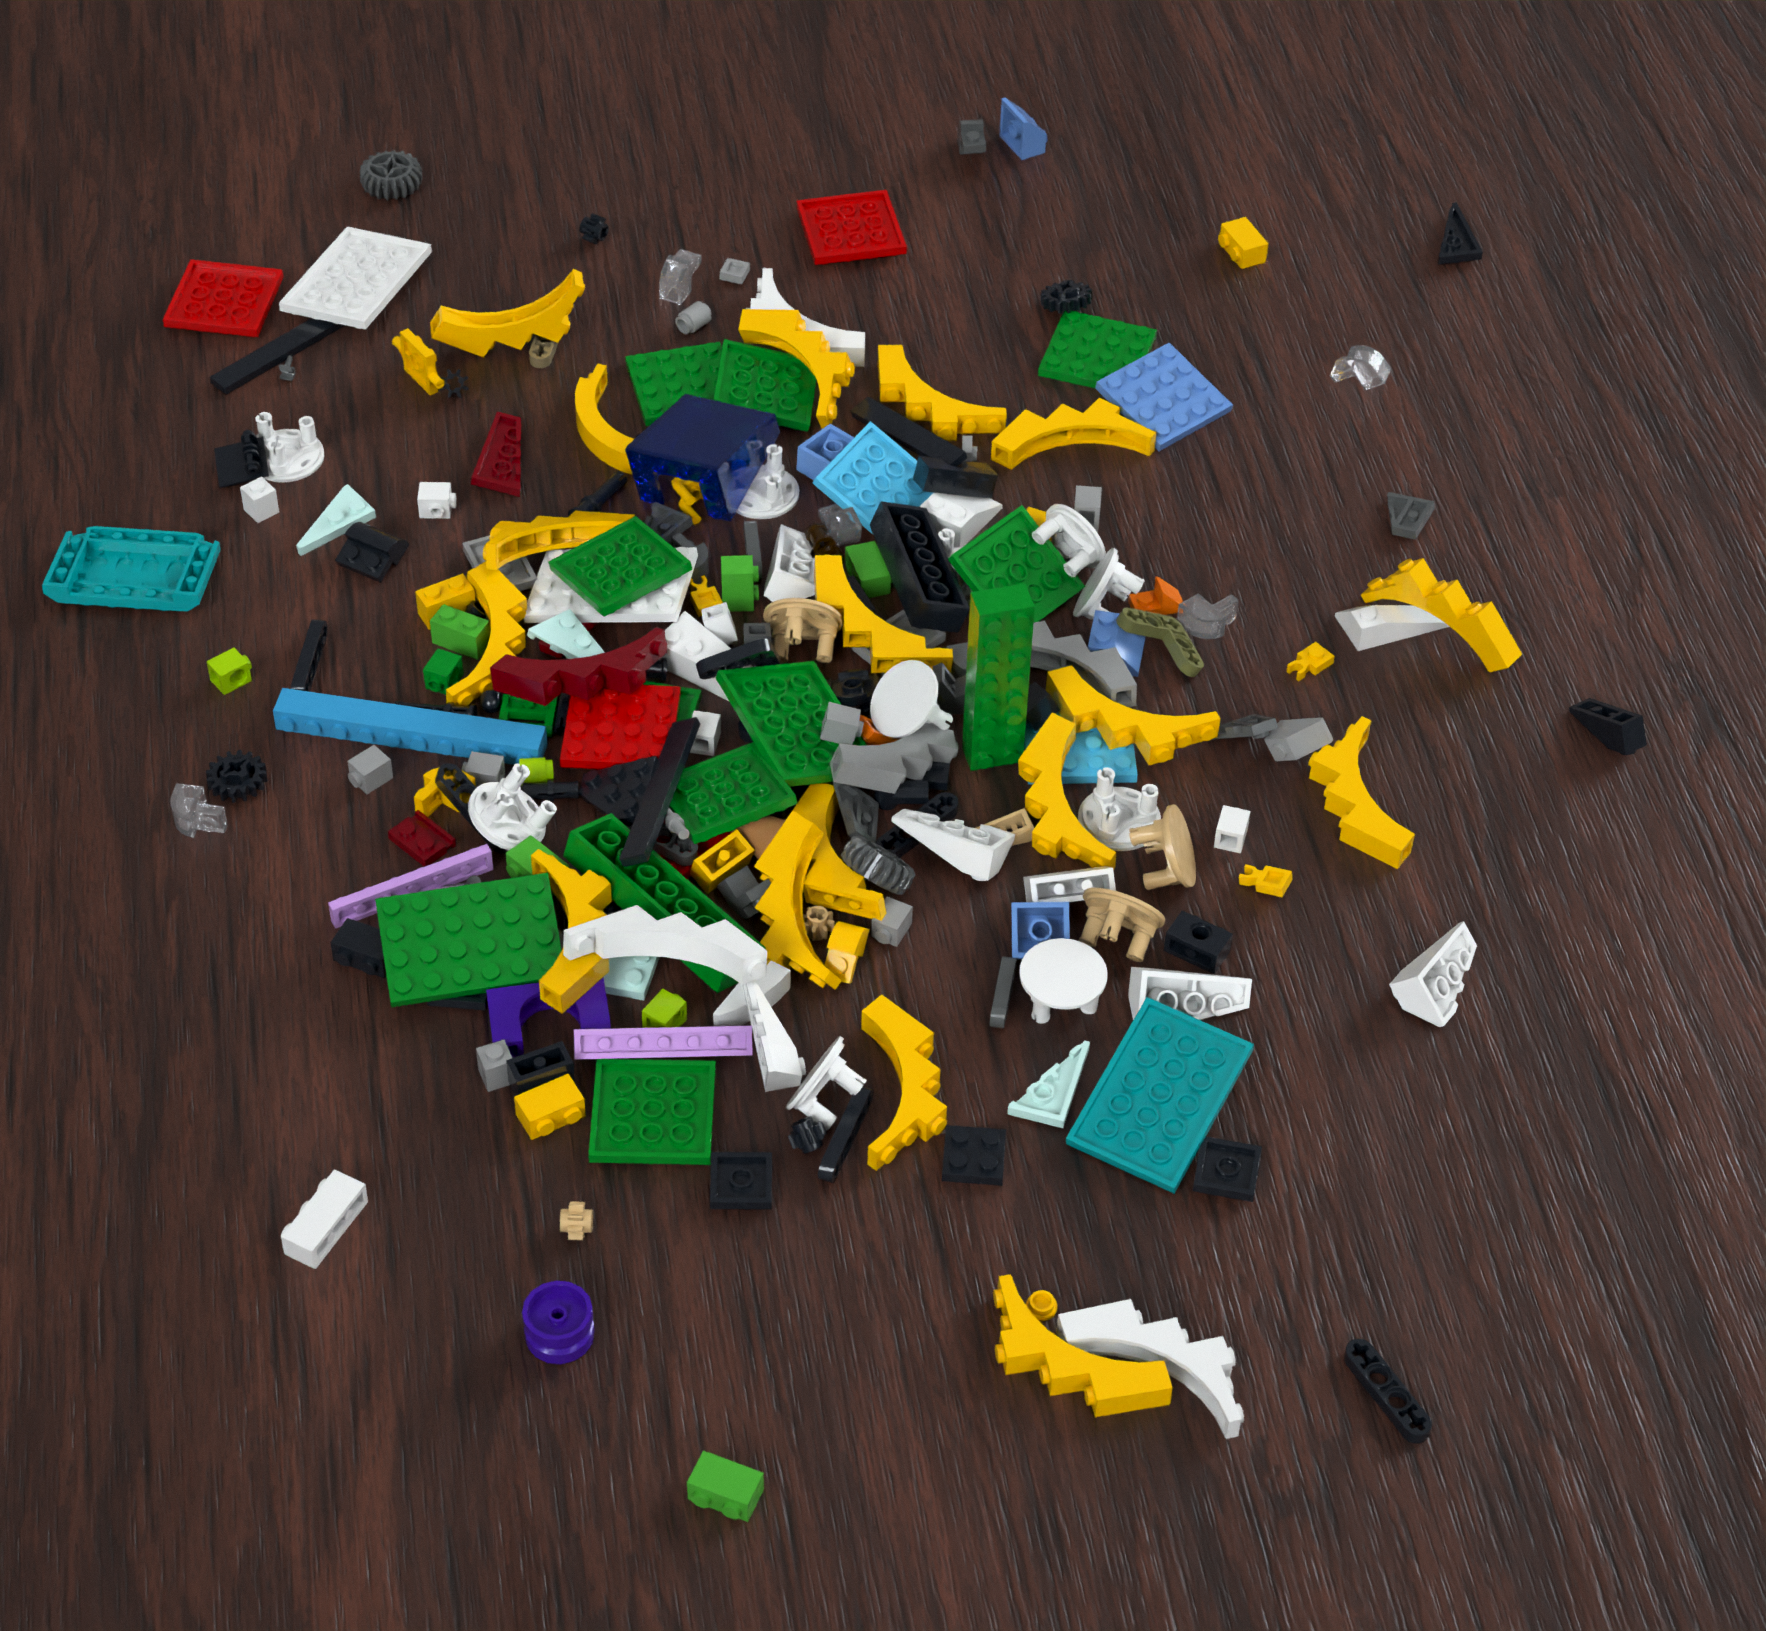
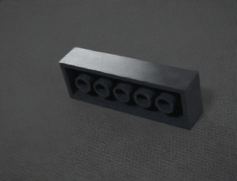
M881 501L871 520L870 528L911 627L958 633L970 607L951 563L948 561L947 554L927 508Z

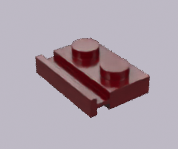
M419 810L415 812L413 817L410 818L408 816L387 831L389 840L424 867L431 865L445 855L450 847H456L455 838Z

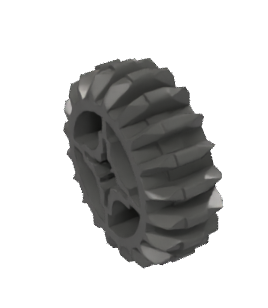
M395 149L392 152H387L386 150L384 153L376 152L375 156L370 155L367 160H363V165L360 166V183H362V187L371 197L377 196L378 200L386 198L387 201L390 198L396 200L399 197L406 198L407 194L413 195L414 191L419 190L422 180V168L417 158L412 157L409 153L405 154L404 151L396 152Z
M853 836L850 842L848 841L845 845V850L841 854L843 861L861 876L897 895L904 894L910 888L915 872L913 868L895 854L861 836Z

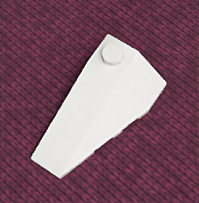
M781 525L779 528L763 595L772 602L786 598H808L815 595V558H812L810 554L812 548L805 537V533Z
M1413 605L1360 606L1335 613L1336 619L1357 651L1450 627L1431 613Z
M902 809L892 816L891 821L958 870L971 875L973 879L978 881H988L999 873L1015 839V834L992 826L981 824L980 829L964 826L963 820L955 819V821L942 822L939 821L940 818L937 815Z
M1464 921L1458 923L1402 969L1389 984L1394 997L1398 1000L1403 1010L1438 1027L1445 1026L1457 1010L1458 1004L1455 999L1457 993L1463 991L1462 977L1464 972L1470 969L1477 947Z
M1131 967L1128 997L1132 1017L1134 1020L1146 997L1198 1020L1247 1009L1250 1004L1252 979Z
M753 980L743 984L765 1092L800 1086L802 1075H806L803 1057L798 1058L795 1045L756 981Z

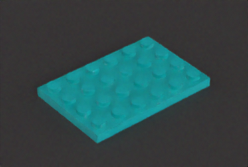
M1146 997L1067 1135L1066 1144L1175 1194L1201 1143L1208 1134L1253 1052L1254 1044Z

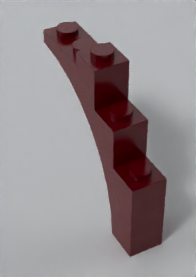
M654 628L643 637L626 646L589 657L567 660H538L506 654L490 667L493 690L547 706L561 693L589 700L603 687L631 695L646 682L645 671L667 653L665 630Z

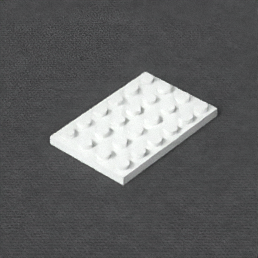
M346 227L279 302L280 311L366 330L432 253L431 244Z
M675 548L691 561V571L605 617L550 570L548 562L571 549L546 551L537 575L538 580H535L527 602L524 622L542 623L568 609H571L581 623L677 622L698 558L697 548Z

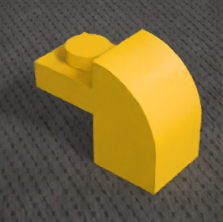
M439 768L432 769L423 775L425 787L420 788L414 796L415 811L419 810L427 817L442 803L459 812L435 783V777ZM462 771L469 778V780L476 786L475 777ZM444 775L443 778L445 780L451 779L453 781L454 777L452 775L448 777ZM461 793L459 798L464 803H468L471 795L469 793Z
M838 921L828 941L827 948L829 950L825 966L840 978L841 982L851 984L858 956L863 957L870 929Z

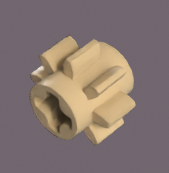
M820 905L807 907V915L803 914L807 936L812 941L827 939L828 931L832 932L835 926L833 912H828Z
M570 1201L569 1209H561L560 1232H568V1240H583L584 1233H592L593 1210L585 1209V1202Z

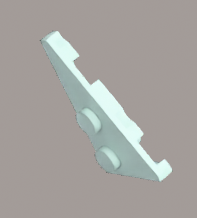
M348 484L345 485L296 545L298 554L302 556L345 534L348 528L356 522L366 523L376 518L375 509Z
M571 609L528 629L527 636L534 640L537 637L550 644L549 649L565 655L567 659L605 653Z
M1084 1040L1082 1044L1075 1046L1069 1052V1057L1061 1064L1056 1063L1041 1076L1038 1082L1031 1084L1024 1096L1017 1102L1012 1101L1009 1103L1008 1115L1063 1128L1087 1058L1090 1042Z

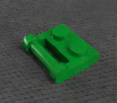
M504 694L499 720L545 721L544 724H527L546 726L547 737L553 738L558 696L547 706Z

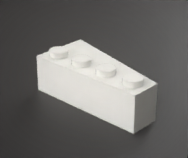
M684 611L679 616L678 621L673 622L665 630L667 653L661 658L667 659V671L729 701L717 682L716 677L705 680L699 678L696 663L731 648Z

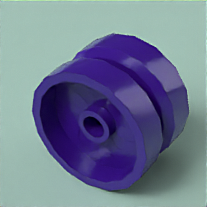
M566 1281L544 1283L530 1292L524 1301L522 1318L526 1344L531 1353L536 1358L552 1364L572 1362L586 1354L593 1343L595 1333L593 1307L589 1295L581 1287Z

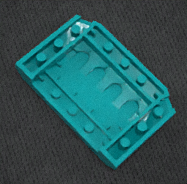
M102 526L86 528L87 533L73 535L72 531H68L65 533L43 581V594L57 603L188 612L201 602L220 553V542L215 540L214 544L204 540V535L192 532Z

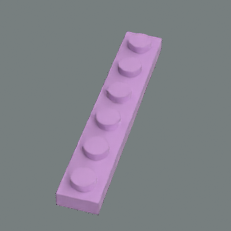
M488 844L472 848L469 851L445 858L442 861L418 868L415 871L328 902L331 922L336 929L341 927L347 918L358 921L376 914V898L442 889L444 885L457 884L467 880L470 876H478L492 871V851Z
M751 1025L573 1029L574 1059L752 1055Z

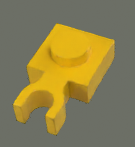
M705 575L701 576V584H695L691 578L689 583L691 590L690 600L698 617L702 616V609L723 603L715 586L707 588Z
M1314 642L1297 653L1296 660L1287 665L1286 672L1290 674L1292 671H1298L1296 680L1300 681L1306 676L1307 672L1310 671L1312 674L1317 675L1332 665L1335 656L1320 644Z
M1245 864V875H1239L1240 885H1255L1256 892L1283 897L1293 880L1292 871L1271 866H1265L1262 871L1254 866Z

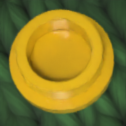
M1036 1291L1026 1301L1027 1308L1039 1321H1047L1053 1318L1057 1312V1302L1048 1291Z

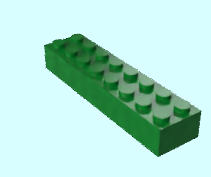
M1026 583L975 591L970 594L962 749L970 771L1018 763V759L1024 752L1035 606Z
M612 813L570 831L563 857L582 874L591 870L597 875L604 876L611 883L612 900L623 910L638 905L656 920L682 912L701 928L726 919L766 949L654 850H652L648 862L623 867L619 858L630 829ZM679 959L716 993L739 983L732 977L713 968Z

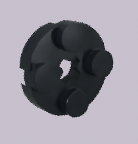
M851 669L838 673L839 678L833 682L832 678L827 681L841 705L868 707L871 705L872 695L879 682V678L875 673L874 677L869 675L868 670Z

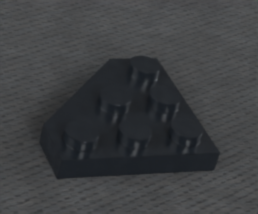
M656 756L641 758L636 761L620 765L616 764L611 767L584 773L578 793L585 802L591 803L604 816L612 813L625 826L633 825L658 758Z

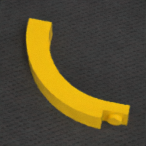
M597 364L593 373H589L588 378H579L576 386L575 411L579 434L585 445L600 460L622 472L645 478L652 463L651 443L639 441L618 432L602 418L597 406L608 384L607 365Z

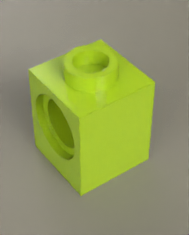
M235 647L206 661L210 681L223 695L252 681L250 669H252L251 662L246 655H241Z
M663 988L642 1010L643 1028L681 1027L687 1020L686 1001L678 994H672Z

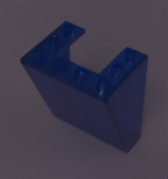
M685 394L627 445L625 451L640 500L647 503L657 502L663 505L665 500L658 477L659 475H669L682 480L698 482L708 516L731 521L767 457L766 448L775 443L780 431L776 414Z

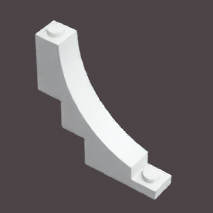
M636 905L564 930L563 955L569 960L593 952L603 959L625 956H657L681 959L713 968L732 977L742 985L766 976L767 950L726 919L701 928L682 912L656 920Z

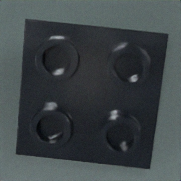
M245 430L241 435L242 442L214 448L219 488L252 481L261 476L263 478L269 476L263 437L257 438L251 430Z

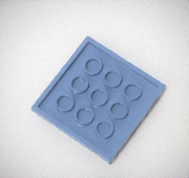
M1170 343L1097 381L1095 389L1108 402L1120 407V413L1125 418L1156 432L1155 448L1158 451L1231 412L1233 404Z

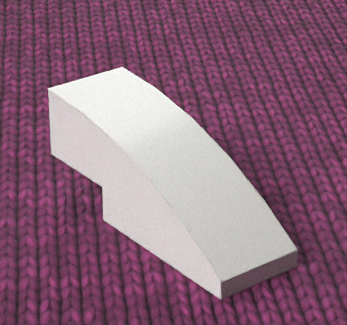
M773 961L767 964L766 976L755 980L771 1007L791 988V970ZM741 983L736 985L713 1013L714 1026H741L750 1021Z

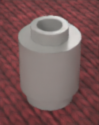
M696 301L678 314L676 325L683 334H692L711 321V310L707 304Z

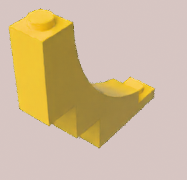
M815 555V600L830 605L842 615L843 647H870L871 673H886L893 666L907 660L921 661L932 670L934 665L943 663L951 673L953 649L926 648L925 637L899 629L875 615L861 602L852 590L843 569L841 555Z
M827 783L810 784L798 801V804L792 810L814 823L825 833L813 853L806 872L803 888L806 903L822 905L833 910L882 921L886 915L883 894L866 890L864 877L849 868L837 856L830 844L832 825L840 810L834 786Z

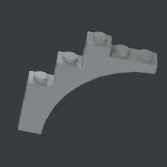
M1045 621L1033 624L1030 667L1052 671L1072 665L1082 679L1097 692L1124 706H1136L1137 684L1116 647L1090 652L1080 634L1055 639Z
M925 723L913 734L891 743L866 746L839 743L830 761L833 782L895 794L899 785L903 784L906 778L922 780L926 771L931 769L933 761L950 763L952 758L957 756L959 746L955 740L954 731L949 729L941 730L932 723Z

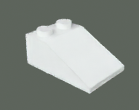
M933 493L919 507L927 508L937 533L942 532L946 528L953 530L955 533L954 547H964L1002 509V504L990 498Z

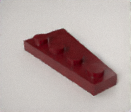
M496 412L472 474L471 485L520 497L521 417Z

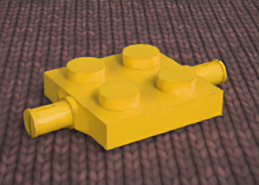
M408 328L401 331L400 337L395 336L392 339V344L402 355L404 370L429 395L437 393L438 389L443 388L445 381L438 376L435 362H437L435 352L428 348L421 338Z

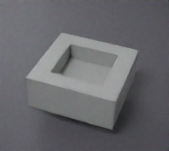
M727 258L720 270V280L743 284L750 271V263Z
M962 436V450L967 455L965 461H977V446H972L973 436Z

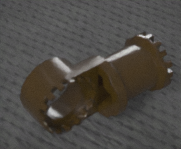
M814 522L812 526L810 524L809 528H806L805 537L809 542H812L814 553L816 555H841L843 565L845 557L834 539L827 534L825 524L822 522L820 524L818 522L815 524Z

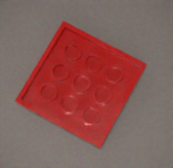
M887 190L796 200V208L815 265L907 254V246Z
M190 259L164 315V327L258 337L284 278L283 270Z
M642 685L631 695L603 687L589 700L570 696L560 756V767L603 769L656 756L659 759L672 723L677 722L681 696L680 686Z

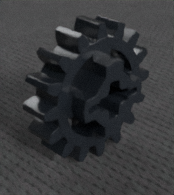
M1065 280L1059 284L1053 283L1052 286H1046V290H1041L1040 294L1043 309H1049V312L1057 310L1060 314H1063L1064 311L1067 313H1071L1074 310L1080 311L1081 308H1087V304L1092 303V289L1089 288V285H1083V282L1076 284L1073 280Z
M238 750L236 755H232L228 751L225 758L218 755L216 757L217 763L210 762V770H206L208 789L212 790L213 796L220 795L221 801H225L230 797L232 803H235L237 798L247 801V795L256 797V790H264V783L268 781L265 763L261 762L260 756L253 758L251 751L246 755H242L241 750Z

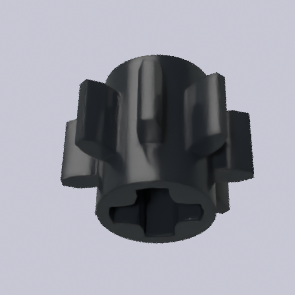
M593 213L591 217H584L580 224V233L584 234L582 239L593 244H597L598 240L603 241L609 231V226L605 224L606 219Z
M447 369L449 376L446 378L440 377L445 381V385L440 390L447 389L449 391L448 398L451 397L452 392L457 393V396L460 398V390L469 389L463 385V381L467 380L468 376L461 378L459 376L460 369L456 371V374H452ZM457 376L461 387L450 390V384L447 383V380Z
M808 1116L791 1125L793 1131L787 1137L793 1149L799 1148L803 1153H809L824 1145L822 1139L825 1138L824 1135L827 1132L822 1120L816 1122L813 1121L812 1116Z

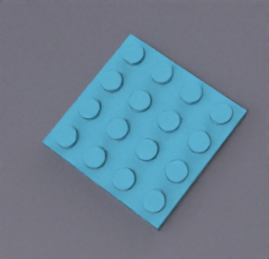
M871 421L812 482V484L870 533H872L870 528L871 520L881 501L919 507L935 493L923 491L913 480L917 460Z
M1028 724L1026 725L1024 751L1041 728L1035 731ZM1097 728L1076 733V739L1066 756L1062 769V784L1097 783V772L1099 770L1102 771L1106 767L1114 770V783L1137 782L1138 774L1134 744L1110 750Z

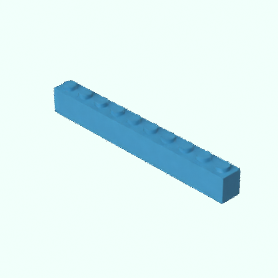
M282 688L273 709L276 730L469 758L471 751L504 756V763L513 765L519 764L520 758L544 757L548 745L546 726Z

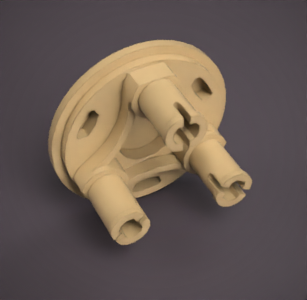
M805 598L780 599L765 607L763 617L765 622L770 623L773 629V647L778 653L781 663L788 662L789 645H793L794 639L796 645L800 644L802 640H818L816 660L821 663L831 662L834 639L836 638V633L843 625L842 615L835 608L825 603Z
M1175 804L1167 806L1163 813V819L1154 820L1153 824L1129 829L1130 841L1133 846L1143 844L1144 847L1147 846L1145 848L1147 854L1164 850L1168 864L1166 869L1143 874V882L1147 890L1183 884L1187 888L1194 886L1196 881V863L1192 840L1186 821Z
M1104 888L1086 889L1083 893V899L1089 908L1086 913L1087 921L1079 941L1090 947H1096L1099 936L1106 940L1109 936L1110 941L1116 942L1120 928L1124 927L1132 930L1134 933L1126 957L1136 962L1143 961L1150 939L1153 938L1156 929L1163 927L1165 923L1164 915L1153 906L1130 895Z

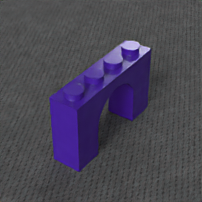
M601 978L565 1011L575 1017L580 1029L611 1028L604 978ZM539 983L486 989L492 1042L505 1040L512 1058L523 1055L522 1027L533 1014L554 1008L540 1000Z

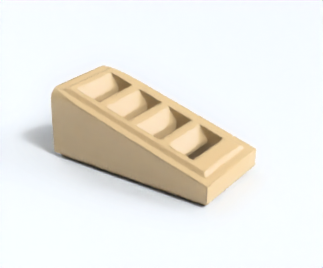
M1025 808L984 824L1004 831L1012 828L1013 831L1010 833L1015 834L1012 846L1032 841L1034 827Z

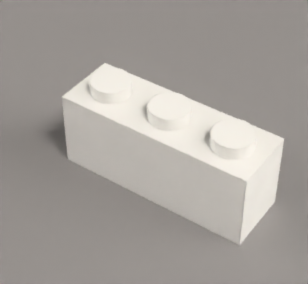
M1108 866L1023 877L1026 902L1084 900L1083 893L1088 888H1104L1116 891L1114 871L1112 867Z
M334 1169L327 1179L325 1178L320 1182L317 1192L310 1201H306L302 1205L294 1221L287 1224L283 1229L281 1240L284 1254L316 1269L368 1203L365 1184Z

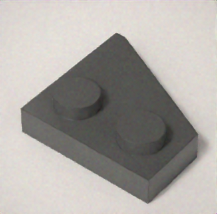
M1392 492L1387 493L1392 535L1416 540L1434 511V501Z
M657 502L652 504L651 516H647L645 524L668 543L672 542V536L678 533L682 534L693 525L691 516Z
M1251 714L1219 725L1218 737L1213 739L1253 736L1254 739L1263 738L1270 735L1269 731L1278 729L1276 718Z
M833 782L848 836L851 838L853 836H861L876 843L879 803L856 786Z

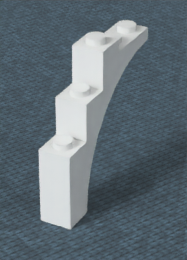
M763 268L762 278H758L757 292L761 293H757L756 298H751V308L746 309L794 310L779 294L773 280L772 268ZM800 314L802 320H805L806 331H823L826 341L830 343V352H847L854 366L864 367L865 332L846 331L828 327Z
M1131 1299L1058 1314L1056 1330L1058 1337L1093 1355L1117 1356L1140 1362L1165 1361L1168 1374L1182 1382L1203 1401L1216 1418L1225 1438H1233L1239 1435L1240 1424L1244 1422V1414L1239 1403L1235 1404L1232 1396L1234 1389L1230 1379L1232 1366H1235L1236 1360L1233 1349L1231 1347L1227 1348L1223 1336L1189 1343L1187 1331L1180 1328L1177 1317L1143 1324L1142 1315L1139 1310L1135 1311Z

